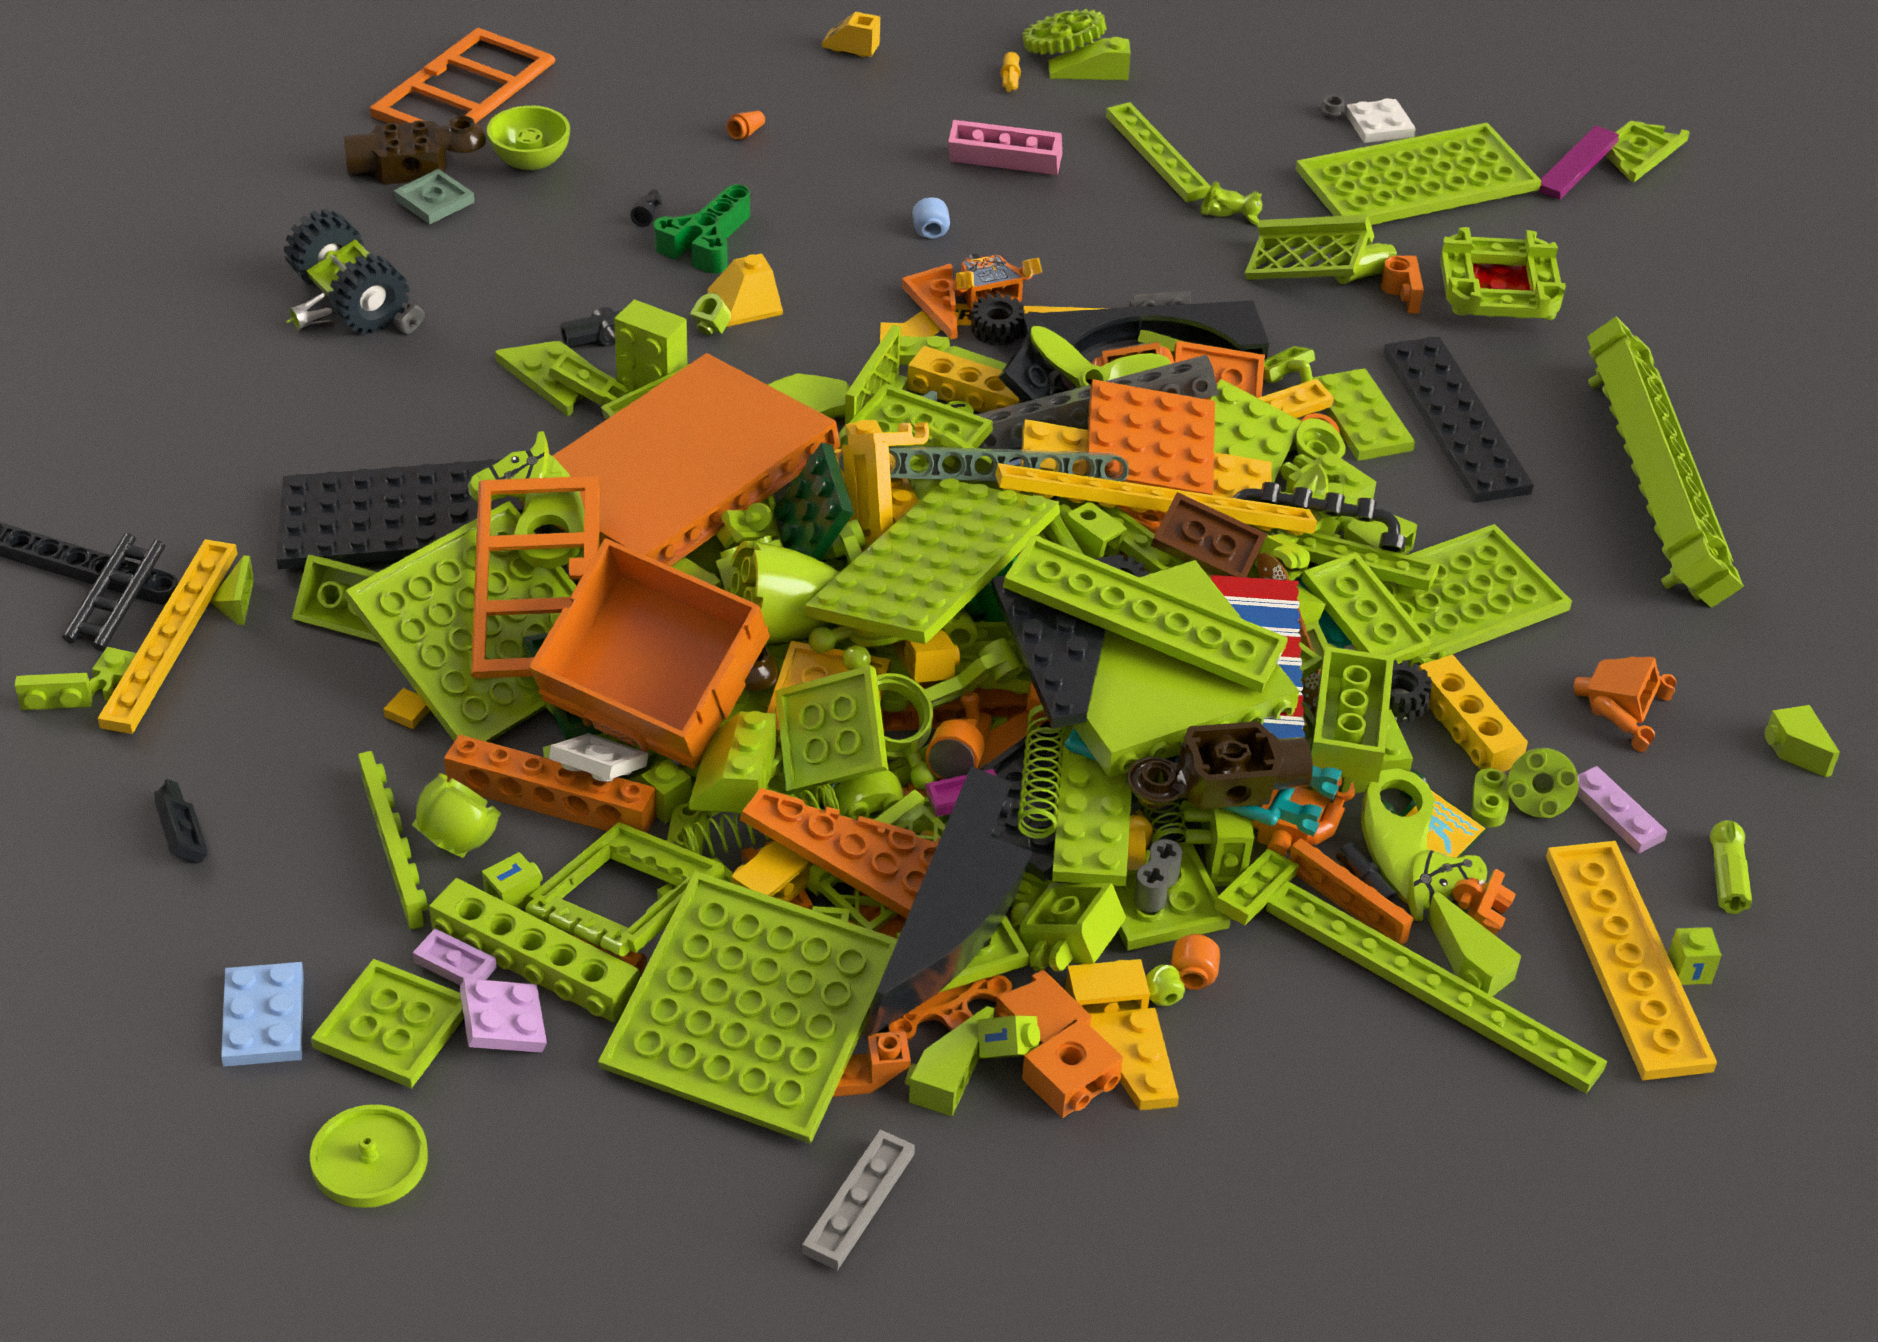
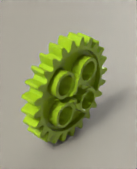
M1078 9L1073 12L1055 13L1053 17L1046 16L1045 20H1037V24H1031L1029 28L1024 30L1025 33H1022L1025 49L1028 52L1033 51V54L1041 52V55L1050 52L1052 55L1055 52L1073 51L1075 47H1084L1085 43H1093V39H1100V35H1104V31L1107 28L1104 14H1101L1100 11L1095 12V10H1091L1088 12L1087 9L1078 12Z

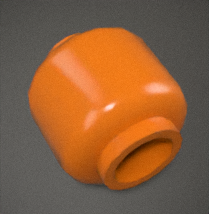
M1202 934L1183 936L1176 941L1173 947L1170 965L1178 970L1185 988L1199 990L1215 981L1219 971L1220 949L1213 940Z

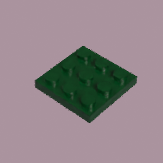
M822 442L815 452L808 457L806 465L798 477L793 479L789 490L782 500L777 502L773 511L783 547L808 555L819 561L854 514L833 446Z

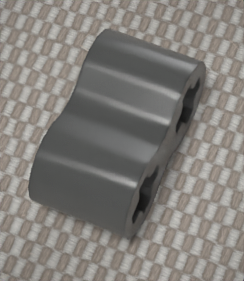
M1162 839L1151 845L1148 863L1141 866L1137 872L1134 902L1139 909L1146 912H1157L1165 906L1168 888L1175 885L1179 878L1182 849L1178 843Z

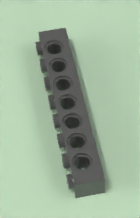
M1207 355L1105 381L1201 399L1219 395L1213 366ZM1091 385L977 414V416L993 421V431L978 448L1012 449L1022 446V430L1025 419L1084 430L1088 429Z

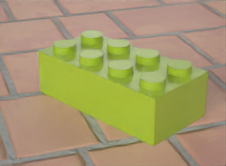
M1325 646L1311 742L1313 766L1321 769L1327 767L1336 768L1342 771L1341 777L1378 783L1385 754L1394 663L1393 656Z

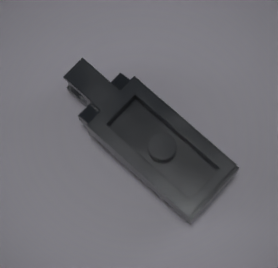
M166 779L158 791L154 792L160 823L163 827L170 853L181 859L186 858L201 863L208 855V850L194 806L184 801L177 782Z

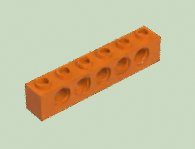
M460 734L444 757L446 776H448L447 782L453 778L484 798L605 831L610 830L618 822L648 833L657 817L656 792L653 786L615 777L609 782L599 781L592 778V773L583 770L570 771L564 769L562 763L549 758Z

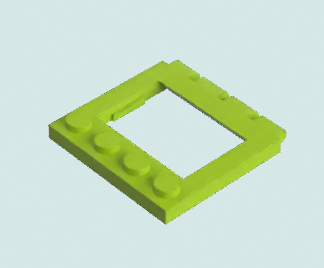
M618 822L529 896L531 901L527 904L525 911L546 923L549 922L554 927L570 934H575V936L597 946L601 945L602 948L617 955L625 956L630 951L637 953L667 927L695 871L718 879H722L726 874L722 863ZM610 858L677 886L674 890H669L648 908L646 914L629 928L562 899Z

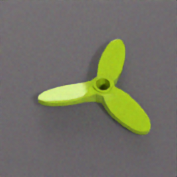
M1033 326L1030 331L1031 341L1040 354L1055 369L1067 377L1076 388L1088 386L1087 379L1107 381L1171 364L1166 356L1147 353L1118 358L1100 367L1092 365L1070 343L1053 331L1041 326Z

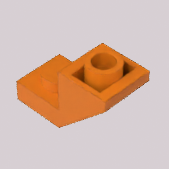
M906 1031L875 1033L872 1036L867 1035V1053L851 1056L833 1097L872 1093L910 1067L911 1059Z

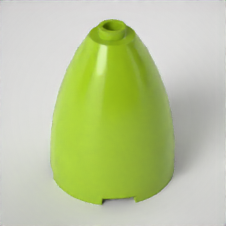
M743 541L740 543L731 560L732 567H736L731 577L730 588L725 587V591L760 606L765 625L769 627L768 633L771 634L765 645L809 640L811 632L818 627H827L832 630L842 626L806 617L805 604L840 572L813 557L795 550L753 541Z

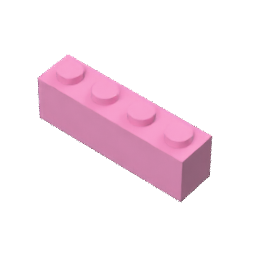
M953 120L948 140L950 162L1058 175L1062 157V133Z

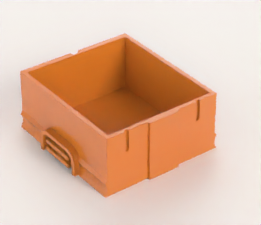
M605 538L570 596L572 601L570 608L564 606L529 665V669L539 687V694H542L543 701L582 718L584 724L588 727L593 724L595 729L632 746H635L637 743L643 752H647L650 749L695 770L722 720H727L746 686L745 679L771 635L768 633L769 627L765 625L759 605Z

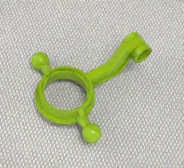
M857 519L848 521L830 546L833 557L838 558L844 555L848 564L853 562L862 553L861 549L867 546ZM842 625L832 630L827 627L814 629L809 636V645L815 652L821 654L830 651L832 648L834 649L837 642L847 638L854 643L864 646L887 645L903 639Z
M1006 638L997 639L985 646L979 652L980 658L956 677L926 689L915 680L901 674L885 673L877 675L878 691L890 690L897 692L911 701L917 710L919 729L915 735L900 740L884 736L887 759L898 760L906 758L912 768L910 772L911 783L917 789L925 790L926 783L938 780V777L931 772L927 762L923 761L918 752L930 736L933 709L959 699L967 691H974L990 677H993L996 684H1001L1011 680L1023 670L1020 661ZM861 645L848 647L843 655V663L848 670L868 666L871 661L869 651Z

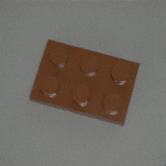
M1177 492L1150 546L1186 563L1196 560L1205 572L1212 575L1247 577L1267 534Z

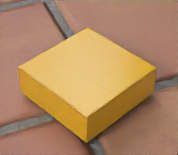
M405 688L383 708L385 718L411 729H414L431 711L417 693Z

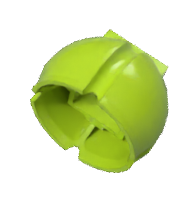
M439 773L420 793L416 806V819L412 826L438 847L464 858L467 852L480 847L490 839L496 830L501 813L494 806L486 808L488 801L453 778L447 782L448 776Z

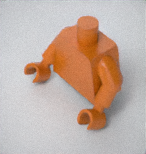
M1631 656L1621 659H1605L1599 662L1592 677L1575 678L1574 693L1576 696L1589 697L1593 714L1612 721L1625 733L1630 732L1634 735L1631 740L1632 747L1638 752H1645L1649 744L1652 743L1655 732L1649 726L1643 725L1639 727L1636 723H1643L1655 695L1665 701H1669L1675 692L1676 679L1671 674L1659 676L1655 657Z
M1341 777L1339 778V780H1338V782H1337V784H1336V785H1339V787L1341 786V783H1342V778H1341ZM1352 782L1350 789L1345 793L1337 791L1333 803L1330 798L1321 795L1319 792L1305 788H1295L1289 801L1302 806L1313 804L1322 807V813L1317 820L1319 826L1314 837L1301 832L1295 824L1281 819L1273 826L1252 820V827L1258 829V842L1267 845L1266 850L1270 848L1286 857L1287 853L1291 852L1292 844L1300 838L1310 845H1318L1335 834L1345 811V808L1342 807L1344 802L1351 800L1355 796L1354 784ZM1279 789L1273 790L1269 804L1256 806L1268 810Z

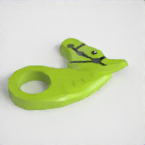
M539 431L535 445L531 449L511 452L498 463L476 473L470 479L468 489L470 496L478 502V484L482 480L571 476L549 454L544 431ZM579 491L491 496V501L510 496L525 502L514 535L531 534L536 528L548 524L561 526L568 533L584 532V507ZM581 547L518 551L520 557L532 566L551 569L569 563V558H574L579 554Z
M1399 768L1382 770L1378 783L1370 781L1364 792L1361 814L1362 832L1368 851L1374 863L1380 868L1382 877L1398 893L1399 898L1409 905L1414 920L1423 921V911L1430 909L1433 894L1439 892L1452 901L1455 899L1453 889L1456 882L1464 879L1469 880V878L1474 877L1479 880V885L1486 881L1487 867L1483 860L1476 855L1456 858L1429 850L1427 848V834L1435 804V799L1429 785L1415 773ZM1388 788L1405 791L1415 801L1417 814L1410 817L1392 814L1381 802L1380 792Z

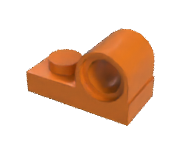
M1391 256L1385 260L1381 289L1391 295H1401V301L1406 302L1408 313L1420 312L1424 292L1417 257Z

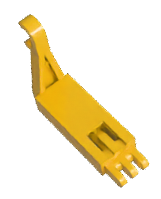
M927 422L915 424L914 437L912 435L913 427L910 423H899L898 432L848 435V445H842L845 486L854 511L849 521L857 519L861 526L867 545L861 549L862 553L893 525L889 446L925 444L929 438Z

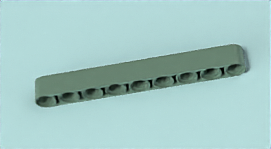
M889 446V453L894 456V465L890 468V478H954L957 480L997 481L995 476L997 464L1008 465V462L1014 457L1022 458L1023 467L1040 469V464L1043 460L1052 458L1056 464L1054 472L1073 474L1072 466L1075 461L1084 459L1088 464V468L1082 476L1122 482L1129 473L1126 460L1114 453ZM842 448L838 454V464L844 472ZM916 454H922L927 459L926 466L920 471L912 470L909 464L910 459ZM949 455H955L959 459V466L953 472L944 471L942 467L943 460ZM981 456H987L991 459V468L985 473H979L975 470V462ZM1112 460L1118 461L1120 469L1117 475L1107 477L1104 471L1105 465Z

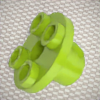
M1536 748L1523 753L1512 764L1508 774V791L1512 801L1521 811L1534 817L1553 818L1561 814L1571 806L1578 793L1579 780L1575 766L1568 757L1554 749Z

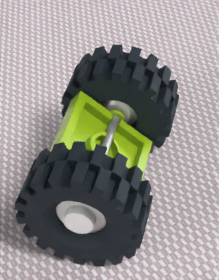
M321 209V215L317 211H313L310 213L311 218L307 219L303 216L299 219L302 224L299 227L295 224L291 228L294 232L293 235L287 234L286 237L289 245L284 246V252L287 254L285 259L289 266L308 285L320 288L332 300L329 302L331 308L353 331L366 334L368 330L373 334L377 332L378 327L382 329L388 328L387 323L390 320L393 322L398 312L401 314L404 312L405 308L402 304L408 303L409 297L405 293L410 292L406 284V278L387 259L385 260L379 255L375 257L373 254H370L364 248V243L360 239L362 237L360 233L338 212L332 210L330 213L327 209Z

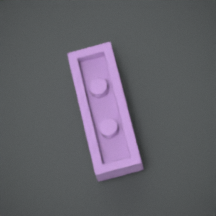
M1598 766L1578 775L1579 787L1576 796L1638 854L1665 841L1667 830Z

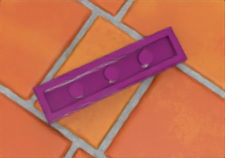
M1595 125L1541 179L1540 190L1537 191L1561 200L1619 142V134Z

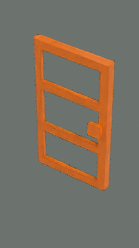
M477 27L370 107V115L386 123H413L421 120L390 108L409 92L415 91L467 111L468 113L465 116L473 118L476 124L554 64L555 58L549 53ZM479 40L536 61L517 76H512L459 55ZM449 63L505 85L478 104L423 82L432 75L437 77L447 70L446 65Z
M599 476L482 480L479 482L471 676L473 678L533 676L529 665L534 657L486 659L487 616L561 613L564 606L570 608L572 604L570 597L488 600L489 551L584 547V558H569L568 566L569 579H581L599 549ZM585 491L584 532L490 536L492 495Z

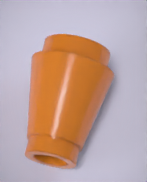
M758 110L733 114L727 121V132L733 139L745 140L764 125L765 117Z

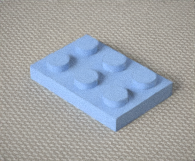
M302 962L225 968L221 1053L223 1067L302 1060L304 983Z

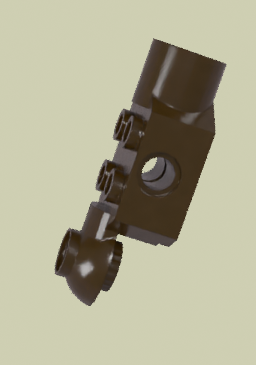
M456 116L450 120L449 126H439L433 121L425 122L421 120L413 123L377 125L370 134L344 136L348 175L370 173L383 185L410 183L438 169L445 173V168L447 167L445 150L463 154L474 152L486 144L487 138L483 130L469 116Z
M1258 721L1189 726L1181 746L1178 762L1174 763L1162 757L1139 759L1131 765L1128 771V784L1139 802L1150 809H1160L1176 799L1187 798L1199 810L1265 805L1270 803L1273 790L1302 788L1310 785L1313 773L1312 754L1306 738L1277 739Z

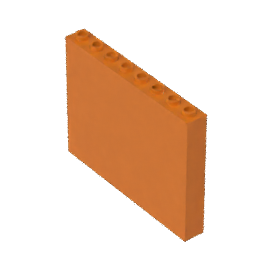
M706 353L554 454L553 457L571 477L599 476V547L604 539L607 538L671 567L716 535L725 525L720 516L726 510H747L753 503L763 502L794 478L798 477L806 465L808 457L815 452L821 442L832 445L834 450L840 447L835 420ZM579 491L583 507L585 508V491ZM555 525V526H557L558 528L562 529L563 531L567 532V531H566L564 528H562L561 526Z

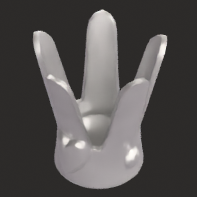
M322 293L306 303L291 307V319L286 322L293 321L298 330L310 324L332 323V320L313 321L331 314L332 309L324 308L307 312L309 308L324 298Z

